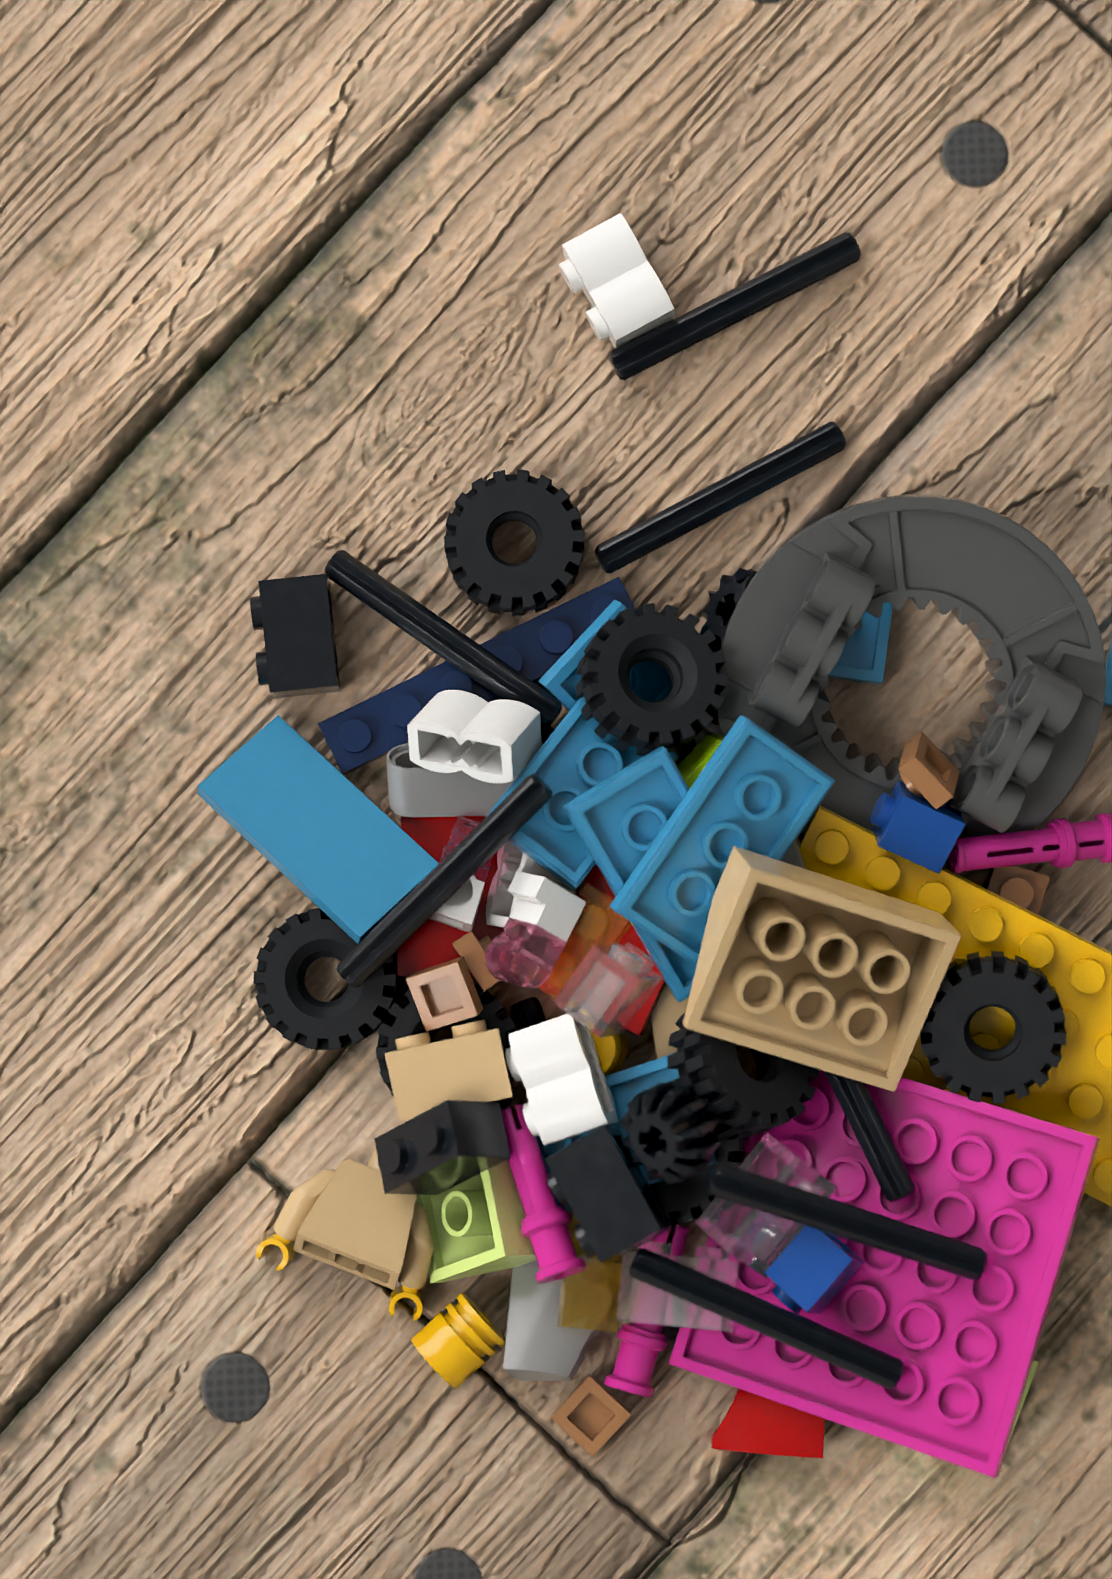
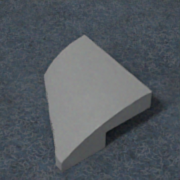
M537 1260L512 1268L503 1369L518 1381H572L585 1359L584 1350L587 1343L599 1334L607 1319L602 1314L618 1285L622 1284L625 1286L627 1284L630 1268L623 1264L585 1260L587 1268L584 1271L544 1284H538L535 1276L539 1271Z

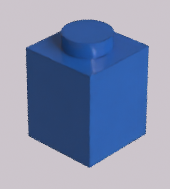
M899 780L890 795L884 792L879 797L870 817V824L874 825L872 830L879 847L938 874L965 826L961 813L951 808L947 802L938 809H935L924 796H915Z
M804 1226L767 1269L765 1274L777 1284L773 1288L772 1293L791 1311L798 1314L804 1309L807 1313L820 1314L865 1261L836 1235Z

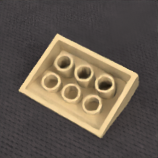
M734 846L712 898L683 1025L689 1030L895 1092L961 935L939 912Z

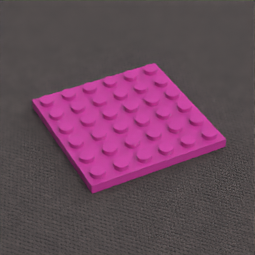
M819 1069L818 1078L807 1083L816 1089L813 1098L802 1103L806 1109L799 1116L791 1118L789 1122L751 1136L749 1140H744L745 1151L750 1152L749 1164H744L743 1170L980 1247L987 1253V1262L982 1276L979 1280L973 1281L837 1236L865 1262L820 1314L807 1313L802 1309L798 1315L901 1359L904 1362L903 1373L894 1389L883 1387L690 1302L687 1303L669 1364L997 1478L1000 1474L1100 1139L988 1103L968 1100V1097L901 1077L895 1092L865 1083L915 1185V1191L912 1194L896 1202H890L886 1199L824 1070ZM731 1201L726 1207H719L716 1210L698 1271L791 1311L772 1293L773 1288L777 1284L765 1272L805 1225Z

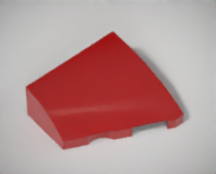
M738 1388L733 1396L735 1399L718 1430L715 1429L711 1436L712 1449L779 1456L823 1458L825 1418Z

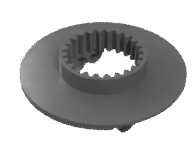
M899 495L857 503L825 516L789 539L766 561L752 578L740 597L728 623L721 645L726 662L719 669L720 674H728L727 687L720 693V696L725 698L721 708L717 711L721 735L726 737L740 715L747 717L835 780L819 806L873 832L872 828L874 825L870 824V817L877 800L884 792L890 795L898 780L903 782L898 770L900 760L897 757H893L888 765L884 767L877 753L872 752L865 758L857 743L854 742L849 745L844 732L837 727L829 710L831 708L830 701L824 689L830 687L829 673L836 665L847 643V639L853 636L855 630L862 628L861 617L864 612L867 611L875 618H878L882 615L883 603L890 602L897 611L903 610L907 598H911L918 609L924 610L932 600L939 613L946 615L951 611L959 623L962 625L967 624L976 638L980 640L979 645L989 658L985 661V667L994 678L986 682L985 685L993 701L981 703L979 707L986 720L969 724V729L973 736L972 739L969 741L958 737L954 739L955 753L950 756L940 750L960 771L954 797L947 801L951 808L961 813L965 822V826L958 838L1034 830L1061 803L1080 776L1092 751L1105 703V652L1101 633L1093 610L1081 586L1067 566L1045 543L1008 517L981 505L935 495ZM819 806L798 835L800 843ZM946 860L943 867L950 870Z

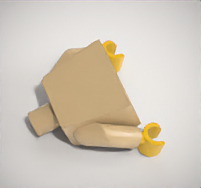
M375 1145L367 1166L351 1159H343L336 1170L323 1169L296 1187L288 1197L274 1224L276 1234L267 1237L259 1244L256 1256L260 1260L266 1254L268 1246L274 1244L283 1252L282 1262L277 1266L276 1271L286 1267L293 1260L295 1251L390 1288L393 1290L389 1298L390 1315L394 1316L395 1304L399 1299L410 1298L416 1303L413 1313V1321H416L420 1318L423 1308V1297L418 1289L423 1288L426 1284L434 1252V1242L427 1210L416 1202L417 1195L385 1194ZM397 1281H399L402 1285L395 1288Z

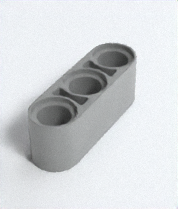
M409 743L395 746L388 751L386 756L389 807L395 814L404 817L487 816L515 781L514 779L507 783H488L475 779L462 770L454 773H439L427 770L410 760Z

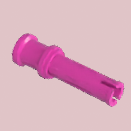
M1110 813L1097 814L1094 820L1072 823L1066 818H1058L1048 822L1044 829L958 838L947 858V864L950 871L957 874L962 873V871L1010 867L1048 861L1051 865L1058 868H1069L1074 864V861L1099 859L1102 863H1111L1112 815Z
M524 1104L516 1105L514 1107L515 1111L512 1113L510 1107L501 1110L511 1157L508 1159L526 1216V1218L521 1220V1232L523 1237L530 1238L539 1266V1271L535 1276L538 1284H544L584 1271L587 1266L584 1258L577 1257L567 1226L572 1221L570 1213L565 1210V1207H558L556 1197L549 1187L546 1178L548 1172L537 1138L530 1133L523 1114Z
M675 1225L669 1247L666 1248V1242L670 1229L651 1239L649 1250L680 1263L687 1236L690 1234L691 1229ZM640 1281L629 1324L623 1323L622 1328H618L616 1337L621 1342L612 1374L605 1376L603 1384L629 1393L653 1398L655 1389L650 1385L658 1354L660 1351L666 1350L668 1343L665 1341L666 1335L661 1334L671 1294Z

